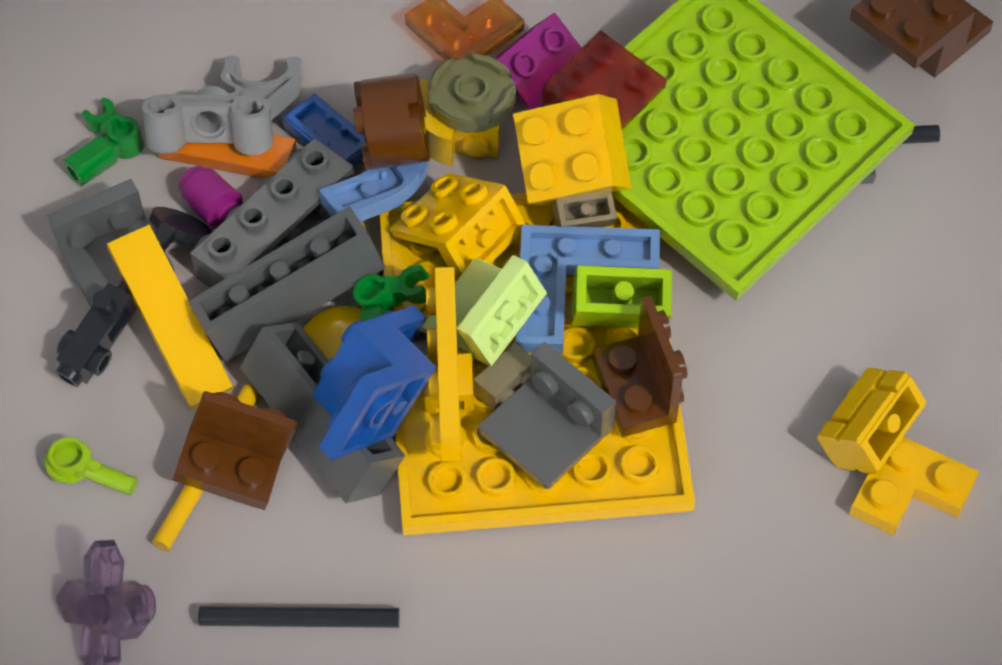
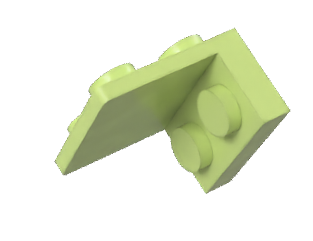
M512 255L502 269L479 258L473 259L455 283L457 350L463 353H472L473 358L489 366H492L547 294L527 261ZM436 315L429 316L422 325V328H437Z

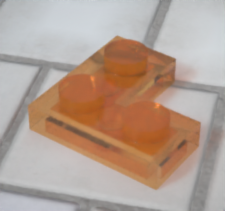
M425 0L405 14V25L445 61L455 57V61L466 59V54L488 56L524 31V19L502 0H488L465 17L446 0Z

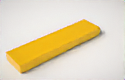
M150 224L107 243V249L189 409L192 410L198 407L204 391L211 393H227L232 391L233 385L188 302L189 300Z

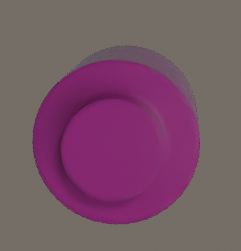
M194 166L186 171L179 181L178 190L181 193L182 201L211 228L216 229L234 207L243 204L242 195L211 168Z

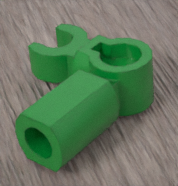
M104 97L100 99L103 114L96 116L86 109L82 111L86 127L91 132L100 133L101 136H98L63 160L68 175L80 187L115 165L118 157L122 159L136 157L144 148V141L138 122L132 117L116 113L113 102Z
M412 265L404 269L396 277L394 275L380 277L376 274L362 277L355 285L353 291L354 299L363 308V311L360 312L359 320L366 321L379 317L386 311H393L395 307L403 306V302L406 301L412 304L425 303L426 289L422 285L414 286L420 281L429 279V273L422 265Z

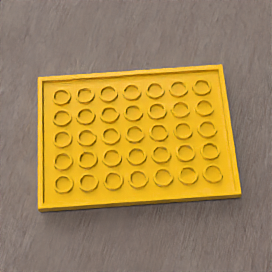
M526 193L510 194L526 225L555 226L552 205L528 204ZM613 197L617 219L612 226L604 228L650 229ZM417 201L404 202L402 206L380 214L383 263L386 267L384 268V276L394 275L396 277L409 266L422 265L429 273V279L418 282L414 287L421 285L425 289L426 287H435V268L448 267L439 250L435 247L396 238L390 231V227L401 218L402 212ZM521 234L491 263L492 265L502 269L512 255L520 258ZM566 275L563 354L560 355L604 390L592 360V349L637 337L638 329L571 326L572 280L574 275ZM406 301L403 302V306L393 309L394 312L414 305L427 319L429 317L427 316L426 302L412 304ZM516 335L504 351H506L514 342L516 343ZM457 350V354H463V352ZM472 357L474 379L489 365ZM425 387L395 433L396 444L405 454L404 459L398 466L403 536L691 512L695 508V497L680 403L677 423L626 437L621 436L614 418V429L549 489H544L480 434L479 424L493 410L474 395V390V411H464V401L459 402L461 461L441 462V443H431L430 413H439V402L435 403V412H426Z

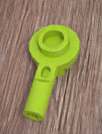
M64 437L55 441L48 449L44 459L47 473L58 483L73 484L87 478L129 496L135 492L138 485L137 477L94 460L88 445L77 438Z

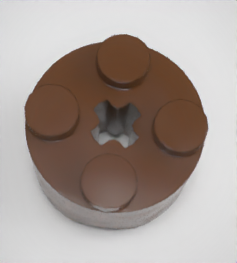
M405 73L354 82V94L357 107H353L354 122L357 134H364L366 144H362V155L365 169L377 170L430 161L429 134L426 131L424 119L426 112L418 75L416 76V73Z

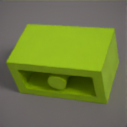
M577 265L572 280L571 326L638 329L641 298L648 296L652 297L657 311L664 310L668 320H670L672 316V270Z

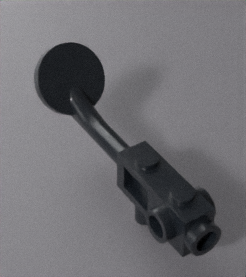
M155 207L152 209L149 221L157 228L154 234L163 252H165L175 238L196 244L204 235L212 233L211 229L202 221L176 209ZM124 280L120 282L118 287L107 283L103 290L97 291L93 296L94 304L75 331L72 329L68 330L61 338L57 346V354L59 355L56 358L59 366L54 373L66 383L74 387H79L81 382L87 384L93 374L101 375L109 365L112 358L111 347L137 310V306Z

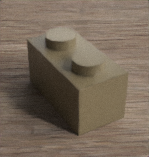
M612 192L558 199L552 205L555 226H560L561 228L568 226L608 227L612 226L617 219Z
M514 342L499 356L492 366H488L473 379L474 395L490 409L496 410L531 378V355Z

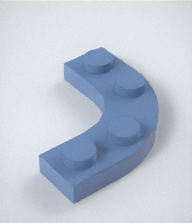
M430 161L367 170L360 175L319 189L320 202L331 217L350 206L360 222L402 206L422 185L426 178Z

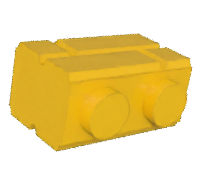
M867 367L855 385L849 389L847 396L833 413L832 418L824 423L822 430L817 435V440L832 463L839 469L851 471L858 469L863 473L877 475L922 412L927 402L913 378L907 372L896 370L886 372L884 369Z

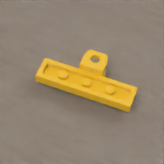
M454 267L435 268V287H426L427 316L436 315L437 328H427L428 355H425L437 367L425 385L426 412H435V403L439 402V413H430L431 443H441V462L461 461L459 402L464 401V411H474L472 353L457 354Z

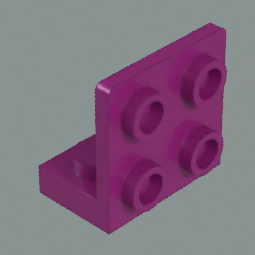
M555 12L534 25L495 57L512 74L516 95L528 110L562 102L598 70Z

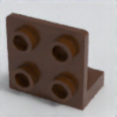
M651 296L641 298L637 337L592 349V360L603 389L616 400L615 420L622 437L677 423L679 403L684 402L682 379H686L688 375L685 359L680 350L673 351L669 338H671V328L668 317L664 310L657 311Z
M204 391L190 425L172 480L265 510L280 462L296 431L298 422L287 418L279 410L273 408L260 409L241 403L237 397L228 393Z

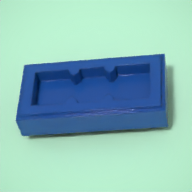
M313 93L282 117L283 126L305 145L315 138L354 165V167L363 160L362 144H366L364 134H357L355 126L317 94Z

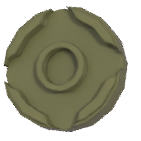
M466 54V59L455 61V57L444 61L433 71L428 83L429 105L437 120L450 129L466 133L484 132L499 126L511 115L516 102L515 83L508 68L495 58L481 54Z

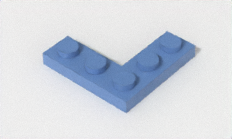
M522 225L520 258L528 262L547 294L517 332L516 344L527 353H532L542 343L546 342L556 352L563 354L566 275H574L577 265L659 269L660 229L576 226L561 228V226Z

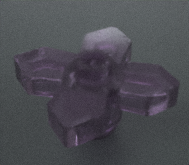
M97 540L93 542L83 557L84 579L66 581L56 596V603L65 623L83 625L80 657L84 665H119L121 662L120 640L140 637L155 616L156 600L152 589L148 585L140 584L135 580L123 581L125 561L115 540Z

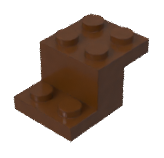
M861 0L852 8L850 15L851 21L914 69L920 66L934 78L988 35L993 25L991 19L965 0Z

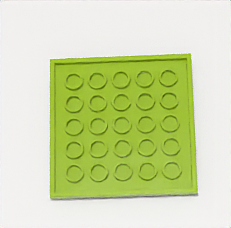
M759 0L676 1L562 101L566 102L596 94L617 99L632 188L612 192V196L650 229H660V237L735 301L742 297L912 134L915 127L913 122Z

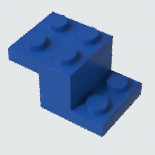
M414 305L394 312L389 310L379 317L366 321L357 320L352 323L342 334L341 341L343 343L335 357L330 359L320 372L322 379L312 396L332 416L327 423L329 430L319 445V448L331 461L393 437L437 368L412 343L427 319Z

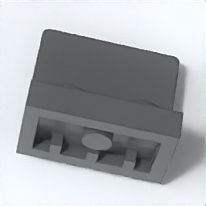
M128 179L47 215L57 246L91 308L94 304L93 296L97 291L103 290L107 283L118 287L123 280L107 249V243L149 225L145 217L139 191L132 179ZM165 253V255H166V257H167V259H168V261H169V263H170V265H171V267H172V269H173V271H174V267H173L171 261L169 260L167 254Z
M544 342L531 353V378L479 424V432L544 489H549L614 429L616 400Z

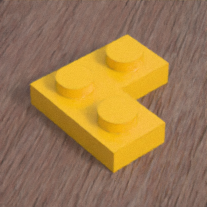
M903 437L878 474L868 473L851 506L849 515L893 536L912 498L958 518L980 471Z

